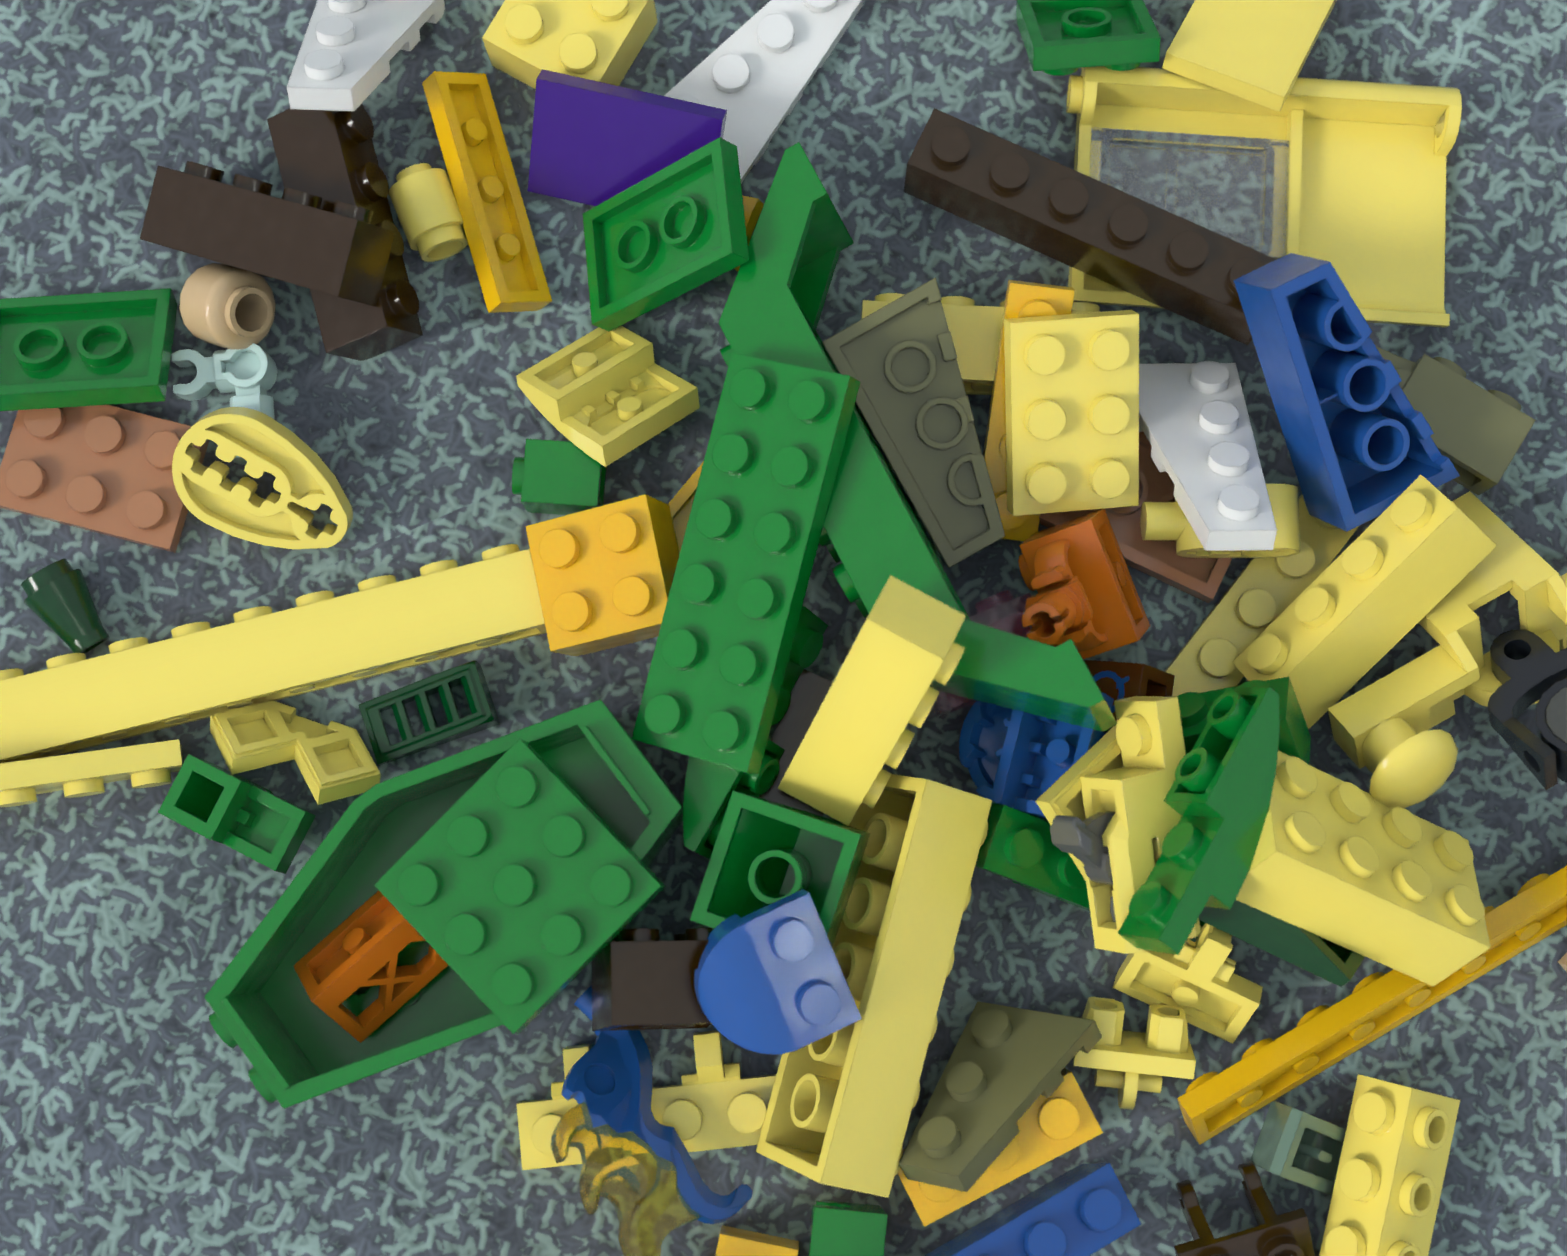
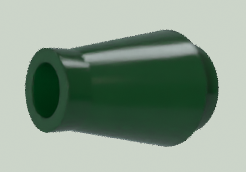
M67 559L58 560L42 568L22 582L21 586L28 595L24 603L70 647L73 653H87L110 638L102 626L81 569L73 570Z

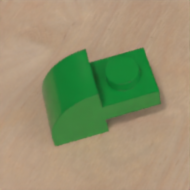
M190 754L187 755L158 811L163 816L207 839L222 843L264 866L284 874L287 873L316 815L271 793L272 791L237 774L232 775L229 770Z

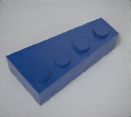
M1289 253L1233 280L1309 515L1348 532L1380 516L1420 475L1436 488L1460 476L1450 458L1443 456L1432 440L1431 435L1434 432L1422 412L1414 410L1401 389L1399 383L1402 379L1390 360L1382 357L1370 338L1371 328L1330 261Z

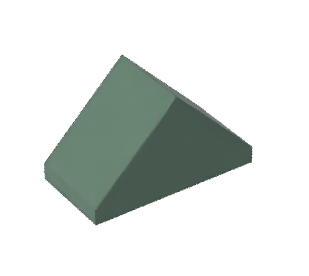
M1272 1101L1250 1161L1275 1175L1332 1195L1346 1129L1285 1104Z

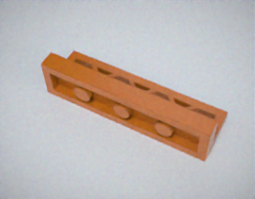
M378 890L294 964L293 967L310 1000L358 1042L362 1043L443 971L448 964L429 945L428 954L417 964L397 966L398 953L411 942L426 940ZM380 985L378 998L358 1016H355L342 1004L360 987Z

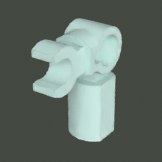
M253 343L246 349L218 350L213 353V357H204L198 351L191 349H182L171 354L172 362L177 366H196L197 369L196 377L192 382L173 385V393L180 398L189 401L200 400L208 396L213 389H218L220 393L236 392V396L230 398V407L254 409L275 420L274 399L267 395V391L274 385L278 370L275 361L260 346ZM239 456L233 459L234 463L246 465L247 463L246 460Z

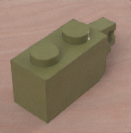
M1377 347L1382 357L1391 361L1402 379L1399 385L1414 410L1422 412L1434 433L1431 435V438L1440 453L1450 458L1460 476L1453 480L1477 495H1481L1497 485L1536 420L1521 412V405L1508 394L1497 390L1486 391L1466 379V372L1459 365L1442 357L1431 358L1424 354L1416 362H1412Z

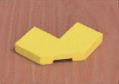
M274 700L210 715V732L232 775L295 760L318 805L365 793L375 784L380 783L381 773L355 728L334 721H330L328 726L297 716L296 708Z

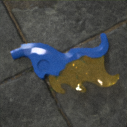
M592 985L574 1003L591 1021ZM640 1030L594 1031L597 1035L594 1046L571 1067L563 1083L562 1096L566 1100L575 1099L578 1105L572 1107L557 1122L551 1135V1149L556 1163H561L567 1158L569 1147L579 1149L583 1165L579 1178V1187L584 1208L588 1215L594 1214L598 1210L599 1197L609 1199L615 1206L619 1221L618 1240L624 1256H661V1244L668 1233L696 1220L707 1224L725 1222L752 1197V1190L748 1185L742 1184L729 1195H719L712 1192L703 1182L674 1127L664 1126L654 1119L651 1111L653 1066L648 1046Z

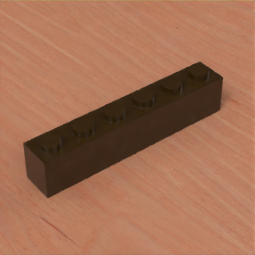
M935 108L907 163L904 193L1245 345H1249L1252 336L1233 280L1277 259Z

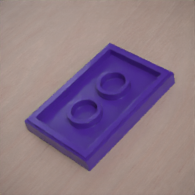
M542 69L536 79L527 191L597 206L715 139L723 138L727 110Z

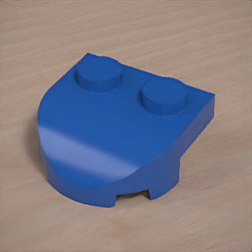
M1101 692L1111 711L1114 698ZM976 701L969 710L961 729L959 757L961 764L968 768L972 780L977 787L976 792L981 796L992 800L994 803L1004 804L1034 817L1046 819L1036 800L1105 735L1106 731L1101 732L1023 711Z
M802 889L742 918L734 914L721 922L709 934V942L702 953L698 969L694 971L696 997L704 1015L711 1024L727 1039L740 1047L762 1054L789 1053L862 1019L811 895L806 890Z

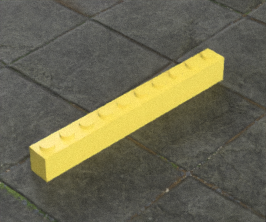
M517 544L497 546L481 553L483 561L459 567L457 560L437 561L422 566L419 569L421 574L419 577L396 582L394 575L373 577L357 584L359 592L334 597L333 591L313 592L296 598L297 607L274 613L270 606L245 609L233 615L234 623L214 628L210 627L209 622L184 624L171 630L172 638L150 644L145 637L124 639L108 646L110 654L86 659L85 653L60 655L46 661V670L24 675L23 669L19 668L0 670V763L57 756L209 718L211 714L270 700L277 701L546 633L530 549L520 551Z

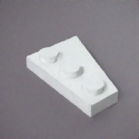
M317 0L287 84L290 109L355 111L390 74L389 61L399 50L410 52L420 41L419 29L426 22L436 24L442 18L445 10L444 0Z

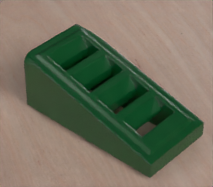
M475 660L359 704L377 765H383L500 724L482 667ZM463 685L472 712L471 715L463 718L460 716L452 691L453 687ZM438 692L449 722L440 727L437 725L428 698L429 695ZM416 701L425 729V733L417 736L414 735L405 707L406 703ZM391 708L402 738L401 742L394 745L390 744L380 713Z

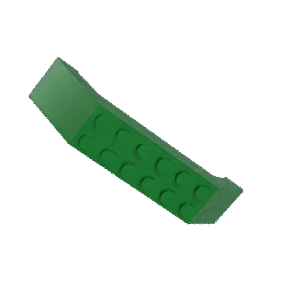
M800 142L784 151L748 245L749 261L740 266L719 320V325L729 342V345L720 349L727 366H729L733 352L838 373L816 329L840 252L854 244ZM855 403L819 540L822 547L826 545L836 563L842 561V563L832 569L848 600L851 603H856L864 618L868 617L891 575L966 615L954 640L955 643L963 646L965 650L945 686L935 680L931 682L930 687L936 690L1101 732L1117 725L1112 712L1072 639L1054 647L971 621Z

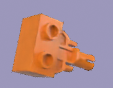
M1099 509L1036 532L1019 545L1022 555L1019 556L1018 562L1022 578L1031 591L1037 590L1038 592L1037 595L1026 599V611L1022 616L1023 628L1032 625V629L1026 634L1028 639L1054 647L1072 639L1082 659H1086L1137 642L1149 629L1150 623L1105 509Z

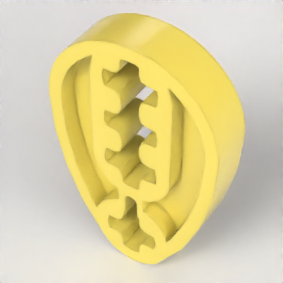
M227 407L215 410L200 418L186 431L177 444L172 461V476L175 489L186 508L205 524L233 537L260 545L292 550L332 547L341 541L351 526L353 509L335 475L317 453L294 432L260 411L245 407ZM207 440L215 442L218 445L215 455L224 462L230 463L236 456L242 457L247 461L244 471L253 478L259 479L265 472L271 473L276 478L273 482V488L281 494L271 492L266 499L259 497L255 494L258 484L253 479L243 476L237 483L232 482L227 478L230 468L221 461L215 460L209 467L203 466L198 462L201 452L193 444L201 447ZM321 504L328 505L333 509L330 514V520L338 526L328 523L322 530L316 529L311 525L314 515L306 510V508L316 511Z

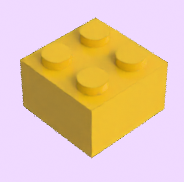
M645 494L525 526L550 652L580 656L658 637L679 558L677 540L668 504Z

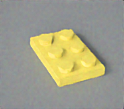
M1133 310L1004 319L1007 510L1013 516L1139 506V313Z

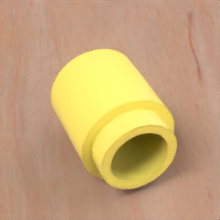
M420 163L399 172L396 176L397 182L389 189V196L410 248L419 251L421 259L426 262L443 260L462 251L468 245V241L462 224L463 219L446 170L432 168L428 163Z

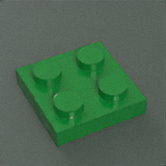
M1016 0L1017 25L1033 71H1043L1046 74L1055 76L1069 75L1075 73L1079 68L1105 66L1111 70L1127 71L1139 67L1141 63L1159 62L1161 37L1143 0Z

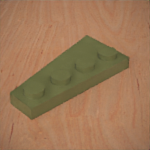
M935 277L826 339L822 344L839 374L852 376L861 382L855 403L945 564L950 568L1005 537L986 462L980 448L968 395L966 396L956 359L955 347L951 332L948 329Z

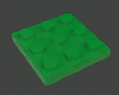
M519 739L374 884L512 1034L520 1033L666 887L554 769L522 739Z

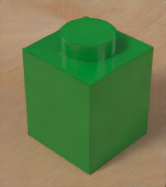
M526 439L525 456L515 457L513 462L512 493L514 495H521V503L528 513L569 515L604 505L607 467L588 456L572 442Z

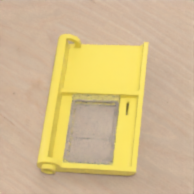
M1105 66L1082 67L1080 76L1070 75L1067 89L1066 113L1077 114L1075 171L1272 258L1279 259L1289 253L1330 261L1366 322L1445 328L1450 326V314H1446L1444 306L1446 157L1456 142L1461 122L1462 98L1458 88L1297 77L1281 111L1277 112L1163 68L1137 67L1132 70L1117 71L1108 69ZM1069 266L1068 287H1073L1075 290L1073 302L1162 308Z

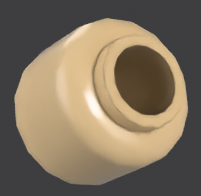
M211 263L196 269L187 278L180 293L179 310L184 325L196 338L227 349H246L253 343L258 344L269 333L275 319L276 303L272 289L262 276L227 264Z

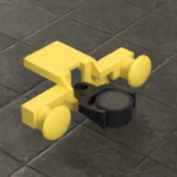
M1470 491L1452 502L1497 547L1419 622L1439 646L1328 708L1335 742L1359 769L1366 766L1373 774L1370 780L1369 793L1378 802L1388 807L1399 806L1407 808L1423 802L1439 790L1451 775L1455 767L1458 748L1450 733L1440 729H1429L1455 715L1454 700L1463 695H1466L1479 705L1488 707L1491 726L1507 742L1546 790L1558 784L1557 777L1567 782V573L1560 576L1552 566ZM1509 591L1518 601L1520 630H1510L1500 634L1493 640L1490 651L1483 655L1480 619L1473 611ZM1538 703L1535 708L1537 736L1517 720L1528 707Z

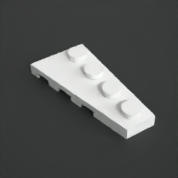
M771 0L664 96L727 110L723 139L737 146L742 183L753 165L758 163L768 148L770 140L786 116L790 115L803 96V91L817 70L823 66L862 8L863 0Z
M1202 361L1198 363L1139 364V432L1143 431L1152 446L1150 456L1159 472L1166 471L1174 483L1173 496L1205 551L1273 550L1277 528L1236 363Z

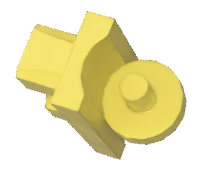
M1089 997L1082 1018L1095 1020L1102 1038L1088 1054L1079 1050L1073 1057V1066L1095 1068V1086L1118 1089L1119 1108L1133 1110L1137 1091L1161 1093L1162 1076L1194 1079L1196 1059L1188 1038L1187 1018L1182 1007L1163 1004L1150 1005L1146 1033L1123 1031L1125 1009L1122 1002L1109 998Z

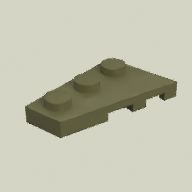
M977 1001L899 1161V1165L907 1179L967 1192L1020 1132L1017 1121L1040 1095L1049 1098L1064 1081L1061 1071L1077 1052L1081 1050L1088 1054L1102 1038L1095 1020Z

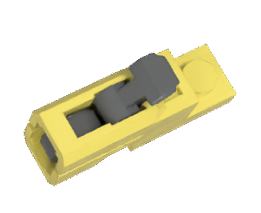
M1134 696L1114 701L1117 719L1116 739L1121 749L1123 767L1080 777L1086 819L1082 821L1074 816L1057 815L1050 826L1052 843L1062 852L1073 854L1084 864L1096 949L1123 954L1148 951L1134 947L1120 936L1118 931L1129 913V904L1133 895L1145 884L1158 861L1166 835L1179 823L1182 817L1164 801L1176 779V768L1186 755L1178 697ZM1199 918L1188 939L1197 937L1201 933Z

